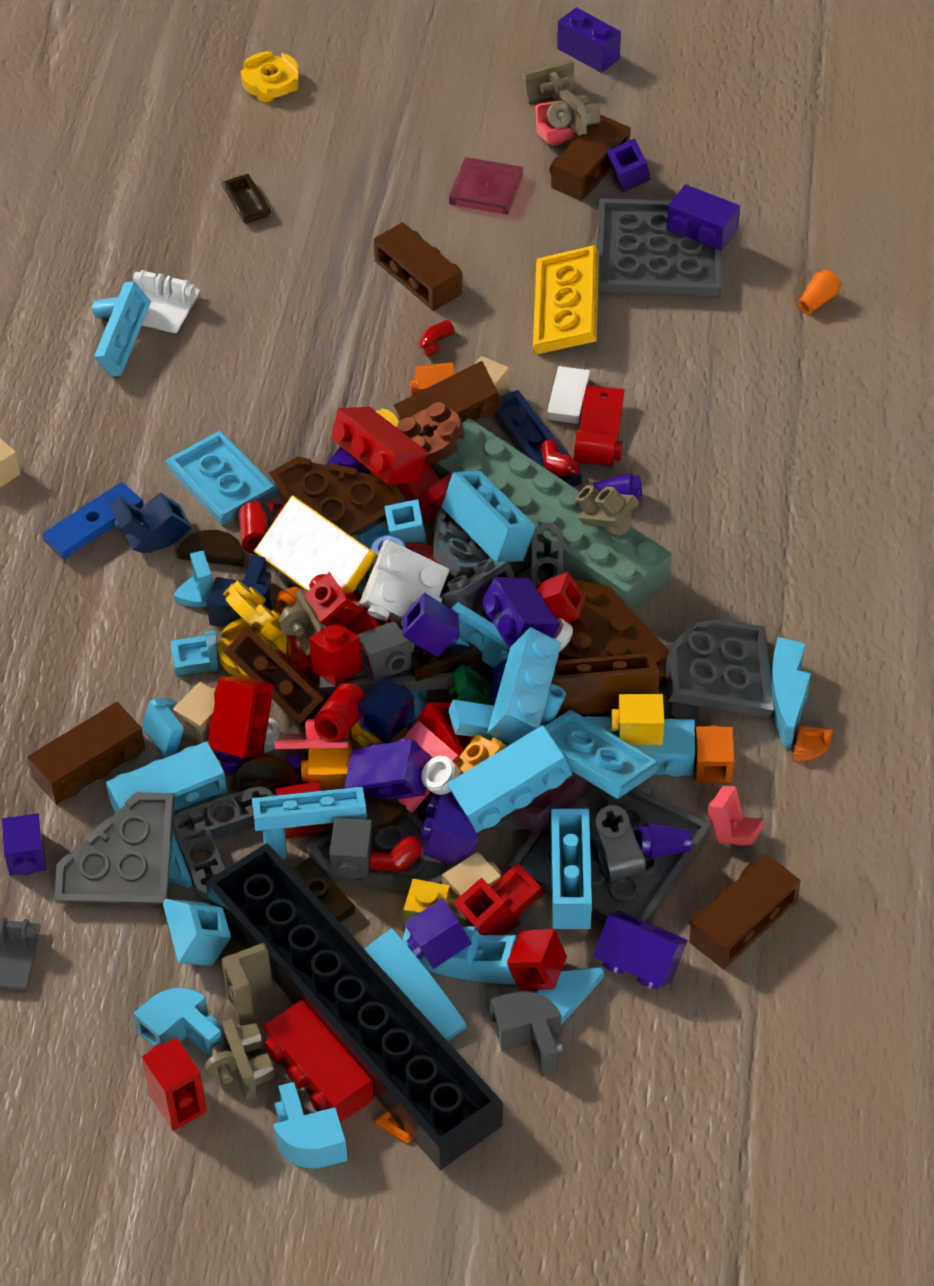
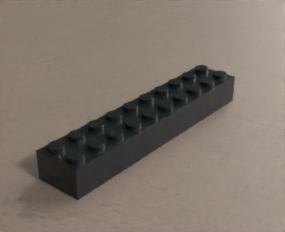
M268 843L206 881L209 904L223 908L229 930L246 949L265 943L269 954L272 979L294 1004L303 1000L372 1079L374 1096L391 1113L439 1170L445 1168L503 1126V1102Z

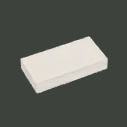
M558 366L547 410V420L579 424L585 388L589 384L590 370Z

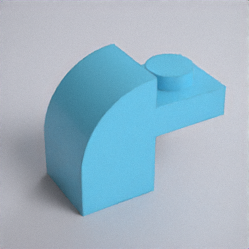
M418 499L385 506L388 524L373 527L357 536L359 541L370 550L373 542L383 536L397 537L403 543L426 544V534Z
M173 988L162 991L150 998L133 1013L137 1033L152 1047L159 1043H167L176 1037L181 1042L187 1037L209 1058L213 1056L211 1052L212 1047L221 1045L223 1048L222 1027L214 1017L208 1014L206 997L197 991L186 988Z
M291 1082L280 1085L281 1101L274 1103L279 1123L273 1124L276 1146L282 1156L296 1166L309 1169L322 1168L348 1161L346 1141L336 1108L304 1115L295 1083Z

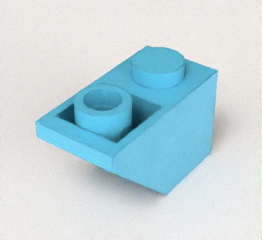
M165 899L163 907L178 963L213 966L231 939L223 908L201 902Z

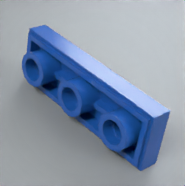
M121 482L43 532V541L61 558L66 559L116 526L114 523L116 517L110 505L117 498L121 497L139 509L144 507L143 499Z

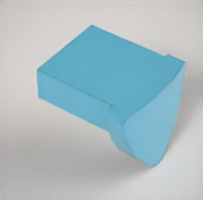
M204 551L190 554L193 577L185 581L174 593L175 602L188 607H207V600L213 586L212 574Z
M215 630L204 631L205 636L170 641L176 676L219 671Z
M157 698L151 700L147 707L143 730L149 735L161 754L167 757L177 753L184 728L172 710L178 703L168 698Z

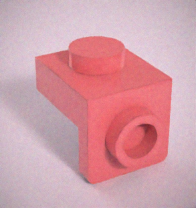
M554 102L537 104L535 106L537 134L545 142L558 146L565 144L566 140L576 139V133L568 126L556 128L548 121L547 110Z
M722 786L714 800L709 804L708 816L709 820L713 822L719 844L746 846L752 845L764 827L763 819L743 817L736 787Z

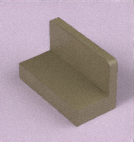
M265 943L221 958L227 1000L239 1026L255 1023L252 997L273 989L269 954Z

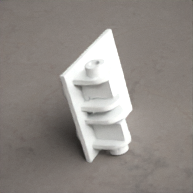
M143 269L140 272L135 271L133 281L151 301L142 326L177 334L196 301L200 289H196V286L187 279L181 280L169 275L165 279L164 274H158L156 277L155 273L147 272Z

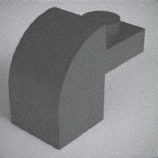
M523 991L491 998L490 1020L501 1051L532 1044L542 1075L545 1076L558 1072V1056L563 1055V1048L559 1037L561 1036V1014L555 1004L540 994Z

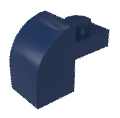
M158 493L141 509L121 497L117 498L110 505L116 517L114 520L115 525L125 534L132 550L137 552L151 553L171 546L192 528L180 504L162 493Z
M252 555L244 579L241 582L248 588L253 587L266 599L263 605L271 611L270 585L272 576L270 572H267L266 558ZM221 577L215 578L207 600L209 625L226 627L233 621L242 618L226 601L227 597L223 595L227 588L237 580Z

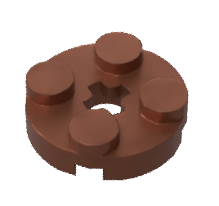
M441 402L433 403L427 409L402 419L397 425L400 431L428 452L425 464L436 463L450 456L458 448L456 442L460 435L463 439L465 434L458 414L452 409L446 408L445 404Z

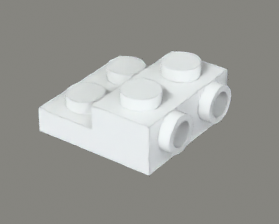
M388 539L383 542L359 603L362 607L368 609L367 613L370 616L383 621L387 619L400 624L399 628L403 631V615L424 592L439 602L442 601L443 598L439 596L450 569Z

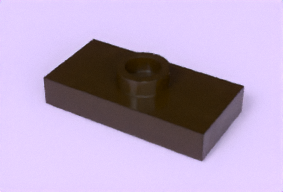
M310 857L292 868L294 873L339 922L355 913V905Z

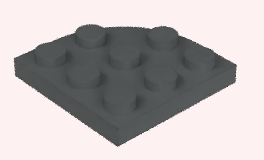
M707 620L695 624L692 629L677 638L669 652L666 663L668 701L769 719L774 711L764 626L731 620Z

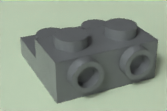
M487 559L473 567L475 574L467 578L466 575H463L448 582L449 590L441 596L445 605L450 609L459 602L492 623L481 606L484 595L487 593L494 577L515 578L508 561L493 562L492 559Z

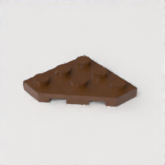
M296 457L269 472L270 480L285 503L288 502L292 495L350 536L355 534L359 536L386 521L385 506L407 502L396 484H386L377 475L361 473L356 468L332 463L328 466L313 463L308 458Z
M575 579V583L586 599L579 619L568 623L573 628V634L567 646L560 652L559 660L652 652L659 670V685L663 686L669 650L609 586Z

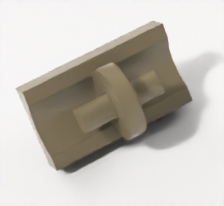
M569 59L524 71L522 79L526 101L531 103L552 96L553 98H559V91L577 90L574 76V61Z
M568 90L559 91V97L562 101L554 102L547 110V119L552 126L556 128L568 126L577 135L587 134V125L600 123L599 106L596 103L590 104L589 97L586 95L574 96Z
M586 485L575 498L577 504L583 509L578 517L583 525L601 526L609 534L621 536L628 532L632 523L629 510L637 507L640 503L634 495L620 494L614 487H606L599 492L591 485Z
M298 589L295 605L293 607L287 606L283 609V613L278 619V626L284 634L295 635L306 655L311 656L309 638L327 626L318 620V615L305 598L304 594L308 590Z
M233 1018L222 1021L221 1024L225 1033L224 1042L228 1051H223L221 1045L212 1047L211 1052L213 1056L205 1063L206 1072L210 1077H221L222 1082L228 1084L234 1080L232 1072L235 1071L245 1099L257 1096V1085L275 1078L273 1065L267 1053L248 1059L246 1056L247 1052L263 1047L257 1023L236 1027Z

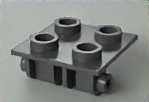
M1 918L0 988L27 990L41 924L30 923L29 919H24L21 922L7 921V918Z

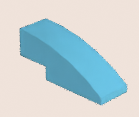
M778 637L771 673L774 706L772 715L784 748L792 749L797 726L800 723L808 697L811 673L801 671L805 643Z
M406 927L402 940L410 948L406 940L411 938L412 935ZM462 927L472 942L471 945L434 969L425 956L419 959L428 972L468 981L517 985L507 965L508 958L517 939L515 935H480L476 927Z
M392 928L364 948L448 1042L467 1028V1024L443 990Z

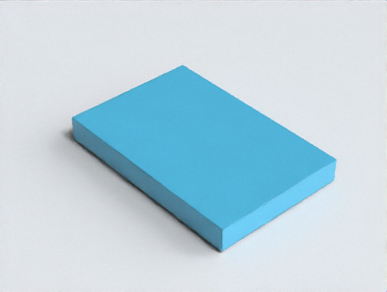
M221 430L166 459L168 470L221 526L238 518L239 510L245 504L252 501L266 502L277 496L276 487Z
M573 710L567 711L544 726L565 757L570 770L616 799L628 793L657 771L659 765L657 760Z

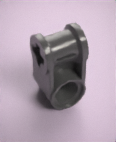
M616 805L605 806L598 812L590 824V834L595 844L599 864L605 879L608 882H612L644 872V856L640 845L636 841L627 813ZM606 819L609 824H616L617 827L613 832L610 827H603L602 824Z

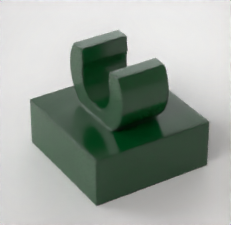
M463 663L453 671L455 686L450 690V696L456 700L486 705L493 703L487 679Z

